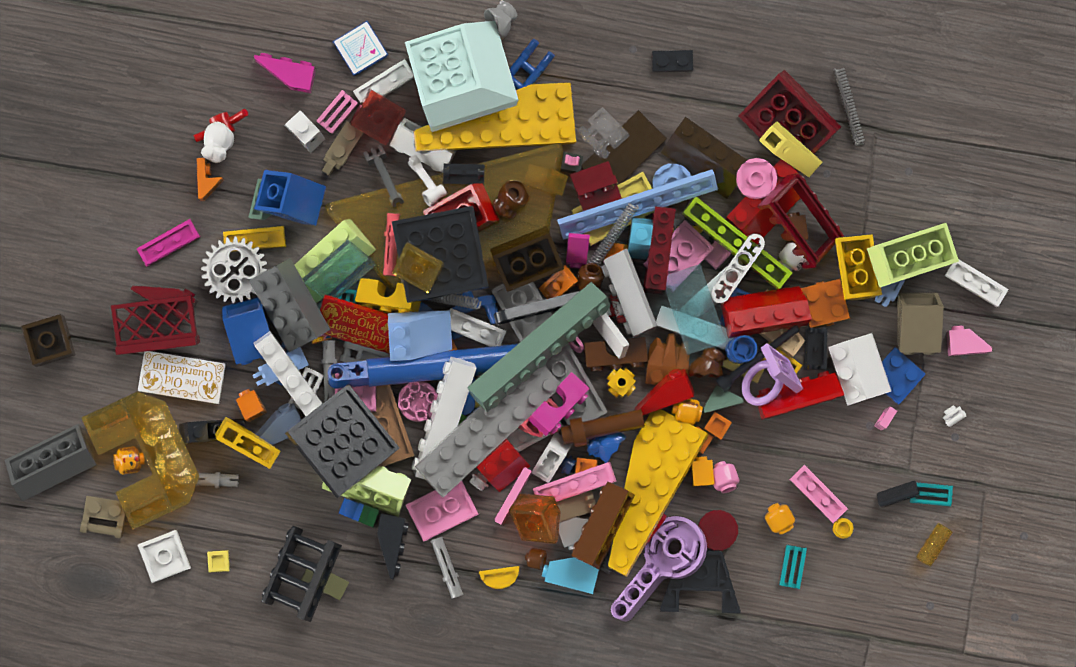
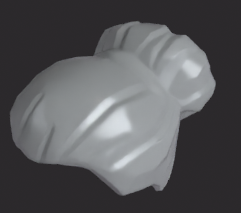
M500 0L497 8L485 10L484 17L485 21L496 22L500 39L503 40L511 29V22L516 20L517 12L510 3Z

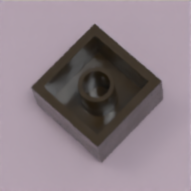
M59 314L21 326L33 366L38 367L76 355L65 316Z

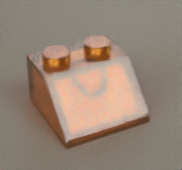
M519 494L509 508V512L521 540L556 544L558 541L561 512L555 497Z

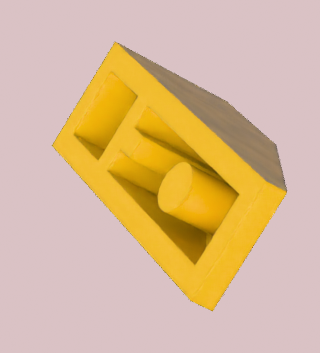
M227 417L224 418L215 433L217 440L269 469L281 452L250 430Z

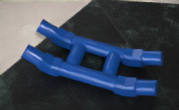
M535 39L531 40L509 68L516 90L534 84L555 57L552 52L548 51L536 68L530 65L527 59L539 44ZM520 68L530 74L523 84L513 77Z

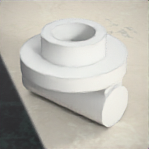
M953 405L944 411L946 415L943 419L947 426L951 427L965 418L966 413L960 406L956 408Z

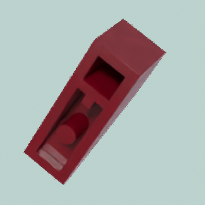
M131 287L132 291L147 300L192 295L193 307L198 302L194 298L196 294L186 288L184 291L175 288ZM187 300L179 301L175 307L183 314L188 310ZM164 303L158 305L166 311L170 310ZM171 312V314L175 315L176 317L180 319L182 318L176 312Z

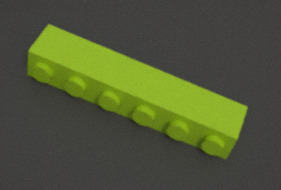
M694 197L682 212L684 217L734 256L748 238L697 197ZM750 240L752 243L751 247L748 249L745 246L743 250L750 252L754 256L756 253L752 252V250L758 245ZM763 249L750 267V269L776 289H780L792 274L789 269ZM741 254L738 257L745 265L750 261L749 256L746 254Z

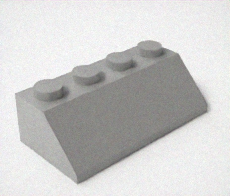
M628 249L604 259V265L601 268L605 278L609 276L612 283L608 285L612 296H617L619 301L616 304L620 316L624 315L626 323L623 324L627 335L631 334L634 338L655 330L657 324Z

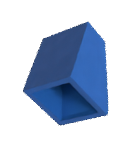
M256 297L223 306V322L235 363L246 365L255 359H264L254 346V342L271 331L266 310L259 298Z

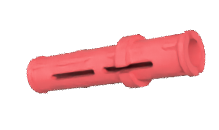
M387 214L386 232H384L386 240L383 275L396 276L397 247L392 221L399 220L400 214Z

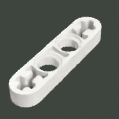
M751 234L746 239L712 288L711 297L715 302L723 303L728 300L764 248L765 241L760 234ZM759 238L761 246L754 247L752 252L756 253L754 256L750 252L743 250L745 246L748 249L751 247V239ZM741 254H746L750 258L749 263L745 266L738 263V257ZM729 271H735L738 274V279L735 282H729L726 279V274ZM723 280L726 285L732 286V288L729 290L727 287L724 290L726 296L718 299L716 298L717 293L715 290L722 289L724 285L720 284V282Z

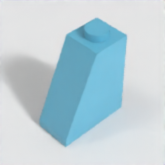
M632 217L628 252L631 258L647 260L653 230L652 219Z
M573 557L550 561L549 566L544 565L542 577H545L544 582L593 594L599 569Z

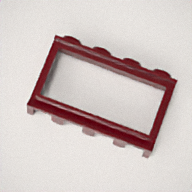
M799 173L787 175L758 205L759 209L770 208L773 212L769 219L772 224H781L785 231L781 234L782 239L793 240L797 245L792 250L793 254L805 256L807 261L801 265L803 269L815 268L817 263L835 245V239L844 237L840 227L833 221L828 210L822 206L817 195L810 189L805 178ZM792 187L829 237L815 253L778 203Z
M655 206L652 215L653 230L647 258L648 267L645 272L644 293L663 295L666 291L676 209Z

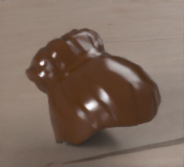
M508 180L499 190L497 198L493 201V207L499 215L507 219H513L516 216V211L528 203L530 196L522 182Z
M708 347L704 349L701 357H698L690 364L688 374L690 377L696 376L698 378L704 376L721 377L723 375L721 368L723 360H727V357L716 348Z

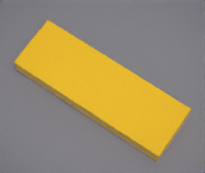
M284 226L223 232L224 243H226V237L229 238L230 242H233L236 236L238 242L245 238L246 245L252 241V249L257 246L259 249L286 247Z

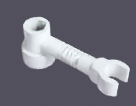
M417 155L408 158L410 160L408 164L426 184L428 190L422 192V197L426 204L431 207L438 203L439 199L446 196L447 192L443 185L436 186L424 170Z

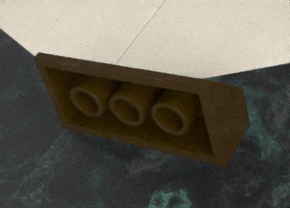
M686 116L661 151V154L674 163L684 166L691 175L713 170L718 188L715 191L728 199L737 186L736 176L739 168L747 161L746 158Z

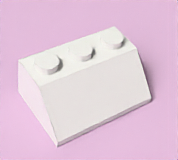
M872 333L828 347L847 405L891 392Z

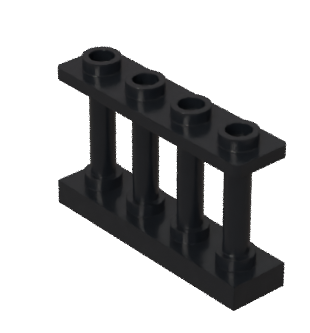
M293 525L286 534L284 547L278 553V562L270 573L271 579L268 586L263 590L261 602L273 605L275 600L296 609L298 612L296 617L311 622L342 545L327 540L325 544L316 542L302 536L303 529ZM300 543L321 552L319 562L315 564L294 555L297 544ZM291 562L313 571L314 575L311 582L307 583L285 574L289 563ZM282 581L305 590L306 594L303 601L298 602L279 594L278 590Z

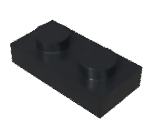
M693 50L652 51V72H693Z

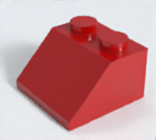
M506 438L476 467L498 492H501L521 474L523 468L526 467L528 469L530 465Z

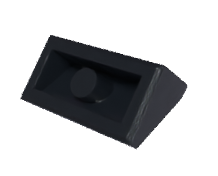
M916 481L877 493L878 504L882 508L920 496Z

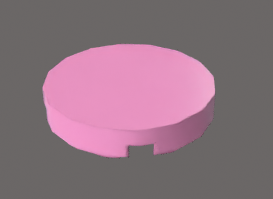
M754 158L747 160L737 172L736 182L738 189L743 195L751 199L767 197L777 184L775 168L764 159Z

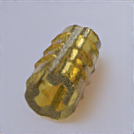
M937 523L920 549L916 559L931 567L953 532L944 525Z

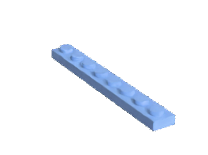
M709 170L558 219L561 236L564 240L568 238L569 233L583 234L613 224L617 219H620L619 216L623 213L622 211H625L624 208L629 206L628 203L635 207L638 205L639 209L633 215L635 217L655 210V206L666 207L718 190L713 170Z

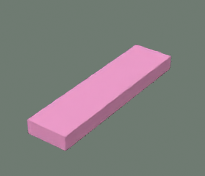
M608 462L533 488L538 506L541 507L606 485L607 481L611 483L616 482L611 463Z

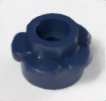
M572 455L569 458L565 457L559 466L562 468L561 473L570 475L573 471L576 460L572 458Z

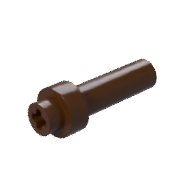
M639 409L582 422V417L569 419L570 425L561 426L564 445L575 443L576 448L587 445L588 439L645 427L642 411Z

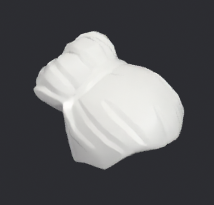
M214 122L208 125L204 133L205 147L201 150L202 156L213 163H220L225 160L226 151L234 143L233 132L221 122Z

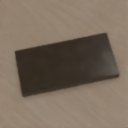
M638 110L582 164L581 168L584 170L609 161L613 175L616 176L617 185H619L667 138Z

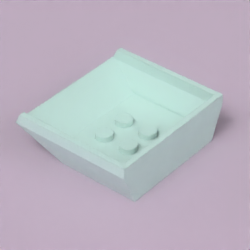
M495 21L464 23L405 42L422 107L432 132L517 105L518 96Z

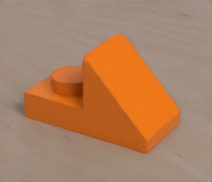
M197 158L198 199L200 201H205L224 181L222 177L208 178V175H211V164L207 163L205 158Z
M566 265L563 266L564 270L556 272L538 288L546 299L564 295L578 282Z

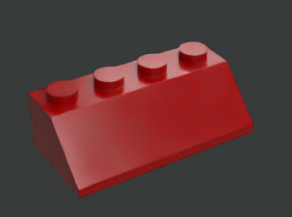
M782 159L774 165L777 174L776 186L787 175L798 173ZM792 187L778 203L784 212L787 213L800 197ZM745 196L725 218L726 221L747 237L757 233L764 238L775 226L769 221L773 215L770 208H758V205L765 198L751 199ZM756 238L755 240H754V239H751V240H752L754 243L758 244L760 239H759V238Z
M799 286L729 297L727 301L720 303L728 339L743 335L748 336L790 329L794 325L798 327L807 326L812 319L807 298Z
M829 371L818 373V378L810 380L809 376L801 378L799 381L803 389L798 393L783 384L780 393L774 400L765 405L758 406L761 420L844 396L836 374H830ZM766 388L758 391L759 395H756L755 397H763L767 395L771 391V389Z

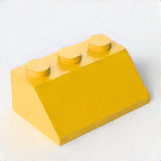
M873 234L836 238L835 244L844 299L861 300L882 295L881 287L879 288L867 248L874 246Z

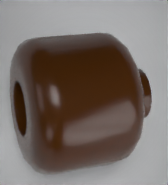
M531 548L529 553L525 555L528 567L542 570L547 560L546 551Z

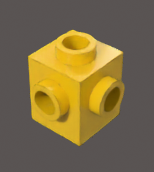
M620 368L618 371L614 369L606 378L609 380L607 383L608 391L616 398L618 396L623 398L625 394L629 397L636 388L633 385L636 382L633 379L635 375L627 368L624 370ZM619 379H624L626 384L620 386L618 384Z

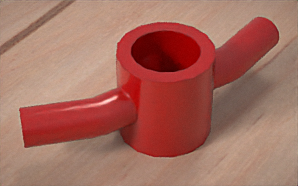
M242 109L229 117L228 112H224L210 118L209 122L210 124L214 122L224 123L234 133L235 128L233 124L248 116V111ZM205 130L193 135L196 142L204 139Z

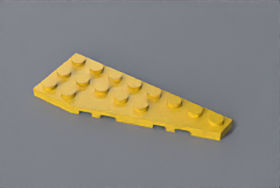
M571 83L531 84L516 90L518 102L514 107L434 132L431 131L429 125L416 129L414 131L415 152L575 144L576 134Z
M662 409L649 414L644 423L645 427L641 428L633 444L624 489L635 496L613 539L608 563L609 568L626 577L629 575L708 437V433L689 423L676 421L675 416Z

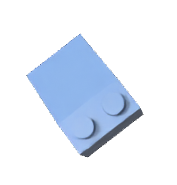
M450 310L388 313L390 361L413 360L452 350Z

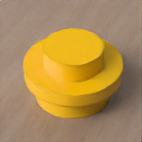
M840 518L834 522L833 532L838 538H848L853 533V524L846 518Z

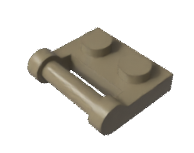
M86 496L80 532L114 535L115 538L121 539L128 502ZM90 517L117 521V526L109 527L89 523Z

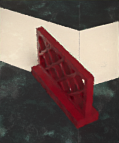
M192 295L111 305L117 345L115 347L116 355L193 346L200 343ZM187 300L188 310L185 314L175 308L179 301ZM160 303H164L170 308L164 317L155 310ZM139 306H145L150 310L145 319L135 313ZM124 308L130 313L125 322L118 317L117 309ZM172 311L182 317L176 326L167 320ZM152 313L161 319L156 328L147 322ZM132 316L142 322L136 331L127 324ZM184 319L191 324L192 332L184 333L178 328ZM164 322L173 328L169 335H163L158 331ZM144 324L153 331L149 338H144L138 333ZM126 327L133 335L129 340L121 341L120 332Z

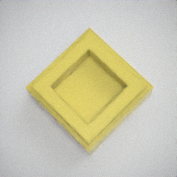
M229 550L207 552L209 572L230 571Z

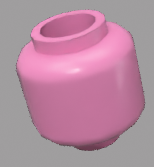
M725 461L714 465V488L717 491H721V493L735 490L737 488L736 485L740 481L735 466L733 464H726Z

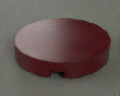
M712 510L706 513L699 521L698 526L705 535L707 548L724 550L736 541L738 525L730 513L723 510Z

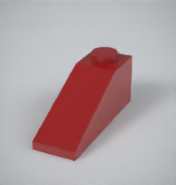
M686 369L670 371L638 403L635 410L641 409L643 416L693 398L694 389Z

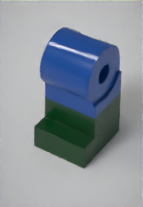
M344 498L339 510V514L374 528L380 512L378 509Z

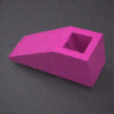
M260 53V56L254 55V59L258 64L288 88L311 93L316 72L312 63L300 61V64L294 63L292 59L280 57V60L274 59L272 55Z

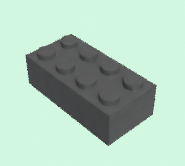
M291 258L249 280L289 352L317 339L330 330Z

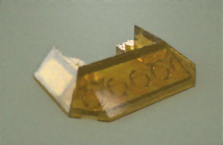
M137 391L81 417L98 455L136 438L153 475L115 492L132 530L190 503L199 479V473L165 401Z

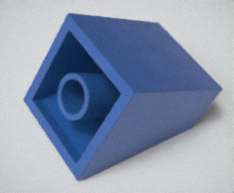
M264 170L254 209L301 224L316 226L326 186L292 173Z

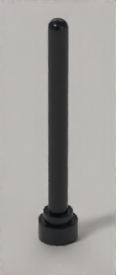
M797 325L792 326L769 345L777 349L797 334L800 328ZM762 350L752 360L743 363L730 374H725L715 379L724 392L732 388L731 385L734 384L733 381L765 358Z

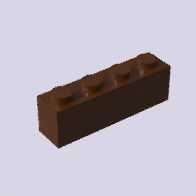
M607 481L600 491V498L597 504L591 509V516L588 522L582 527V535L579 541L574 544L571 556L599 569L635 495Z

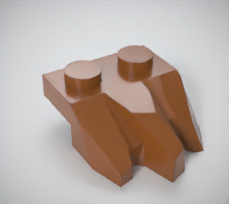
M675 332L668 334L666 343H662L660 338L656 337L649 347L645 384L657 385L674 369H686L688 374L690 359L689 340L683 341L681 345H678Z

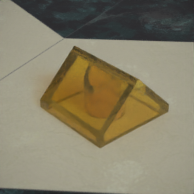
M407 242L392 274L429 293L444 267V262Z

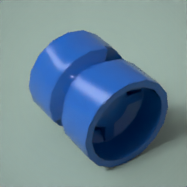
M743 335L728 341L725 347V354L732 363L741 364L752 360L757 354L758 348L753 338Z

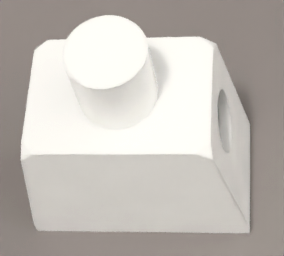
M301 111L284 125L310 153L326 140L319 129Z

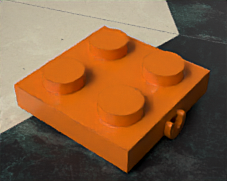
M840 279L825 283L824 281L817 282L816 285L801 288L807 298L812 318L809 322L810 328L822 325L831 326L834 325V322L850 319Z

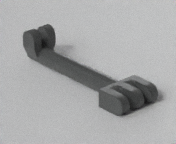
M382 144L378 145L379 153H376L375 148L370 149L373 154L372 156L367 151L363 152L369 166L375 163L394 208L397 206L396 203L400 202V204H403L404 201L401 194L397 192L382 161L387 158Z

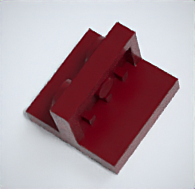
M609 161L570 174L583 211L622 199L617 186L616 176L613 175Z

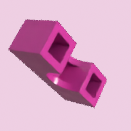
M571 372L556 388V393L562 398V406L554 408L544 401L529 417L528 421L545 436L550 432L554 434L562 426L559 422L563 418L567 420L574 413L573 407L577 403L581 405L587 399L588 395L586 393L590 388Z

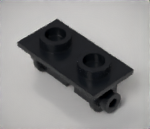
M444 163L443 184L470 185L483 183L484 185L485 164Z

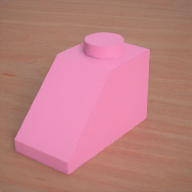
M953 326L951 330L946 332L948 356L992 352L990 345L972 330L964 329V326Z

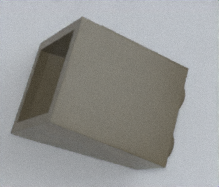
M898 293L897 346L903 354L923 353L934 355L935 353H941L944 306L938 293Z

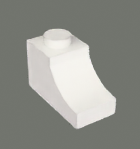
M555 433L535 465L532 474L549 483L573 443L564 445L563 437Z

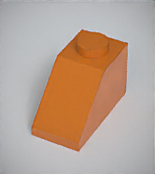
M247 389L238 394L239 398L236 401L246 421L251 422L267 413L255 390L250 391V389Z

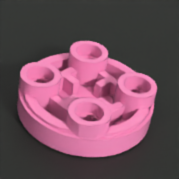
M427 382L408 383L399 393V409L411 421H426L431 418L432 412H430L433 400H437L438 394L433 386Z

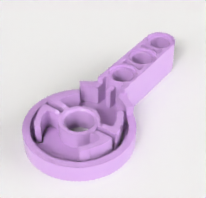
M679 516L665 519L645 546L644 557L646 564L613 603L611 613L615 618L625 622L631 620L664 579H682L692 575L701 567L707 553V542L703 531L697 524ZM673 540H679L682 545L680 552L674 555L670 554L668 550L669 544ZM652 574V581L646 584V576ZM639 590V597L633 600V592ZM626 606V613L620 616V608Z

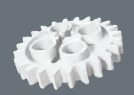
M235 236L233 242H230L229 238L226 237V243L224 244L218 240V247L211 245L213 252L206 251L209 259H202L207 264V266L201 267V270L207 271V273L202 275V278H208L205 286H212L209 290L210 293L217 291L216 298L224 295V302H226L228 297H231L232 303L235 302L236 297L239 298L240 302H243V296L251 299L249 293H256L249 280L267 270L262 268L267 262L260 260L264 254H257L258 246L253 249L251 248L253 245L252 241L246 245L245 238L238 242ZM233 250H238L241 256L238 260L234 261L229 258V253ZM245 257H248V260L238 267V274L233 272L224 282H220L231 271V265L236 267ZM217 264H223L226 267L223 274L214 272V267ZM247 265H252L255 270L252 275H245L243 268ZM231 279H237L240 284L238 288L231 289L228 287V282Z

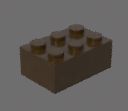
M547 226L490 249L507 292L564 270Z

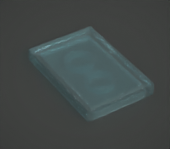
M348 239L307 274L303 281L322 298H324V295L338 298L376 264Z

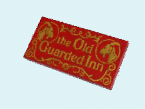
M324 295L320 312L330 328L324 335L390 354L388 313Z

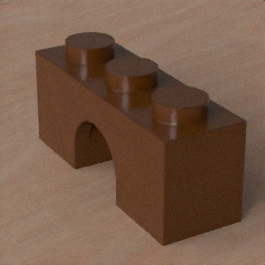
M646 338L626 339L629 347L625 357L621 359L610 355L606 351L605 341L584 343L586 369L591 368V372L603 371V367L611 366V370L623 369V365L631 364L632 368L643 367V363L648 362Z

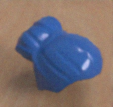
M620 432L589 439L588 455L600 457L605 463H608L612 454L618 451L619 445L626 439V436Z

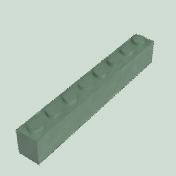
M590 282L467 388L472 398L486 412L497 407L504 397L512 394L518 385L527 381L532 373L538 368H542L553 355L560 353L566 344L574 341L580 332L589 328L594 320L608 311V308L611 306L607 296Z

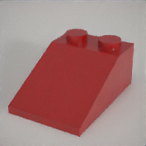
M483 183L470 184L423 211L424 215L473 206L478 231L499 221Z

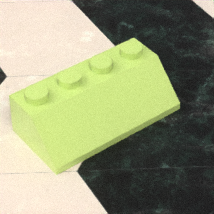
M347 219L343 220L295 264V267L314 301L318 303L324 298V295L333 290L374 253L376 248L352 220Z
M377 466L341 496L399 517L411 479L402 473L396 474L388 471L383 466ZM323 482V484H322V489H325V490L331 492V490H330V489L327 487V485Z

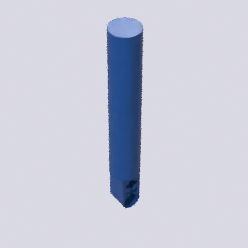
M518 344L445 351L413 360L390 361V357L366 359V361L337 363L331 365L328 369V384L332 388L339 389L344 388L347 384L351 387L368 385L373 387L442 380L445 375L443 374L444 364L449 362L450 357L474 363L476 366L474 376H481ZM340 374L342 377L336 379L333 378L332 375Z

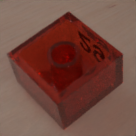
M369 88L349 123L386 146L406 113V109Z

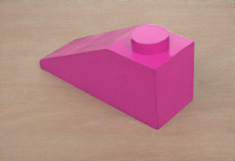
M569 233L566 264L570 265V268L579 269L582 265L587 264L590 235Z

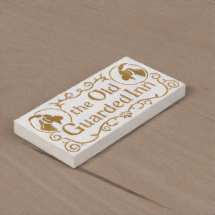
M144 351L138 391L219 404L226 364Z

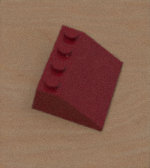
M785 70L780 72L738 115L759 138L774 123H780L813 154L841 128Z

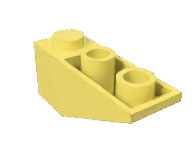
M778 122L774 123L759 140L773 154L807 177H810L822 164L819 158Z

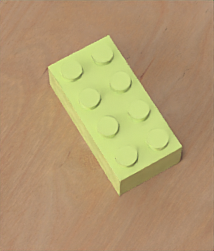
M947 223L867 248L879 288L959 262Z

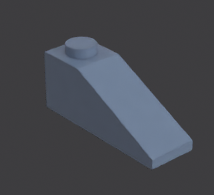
M286 403L281 405L256 435L271 445L287 439L288 436L285 433L302 420L295 404Z

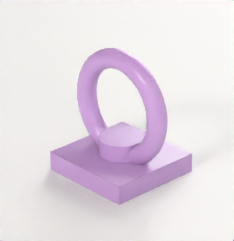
M768 343L762 346L761 350L766 360L760 361L751 367L742 382L744 399L755 406L765 405L774 400L780 393L783 384L796 393L803 389L790 360ZM767 368L769 374L776 381L775 385L767 395L759 398L754 397L750 392L751 381L760 370Z

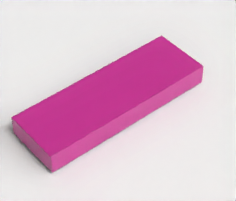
M189 219L138 247L137 251L146 267L199 239L200 235Z

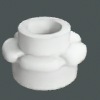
M472 474L469 482L481 491L485 487L488 488L486 483L488 480L482 474Z

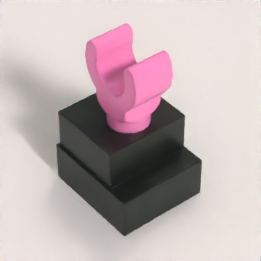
M563 152L560 172L573 174L581 171L583 156Z

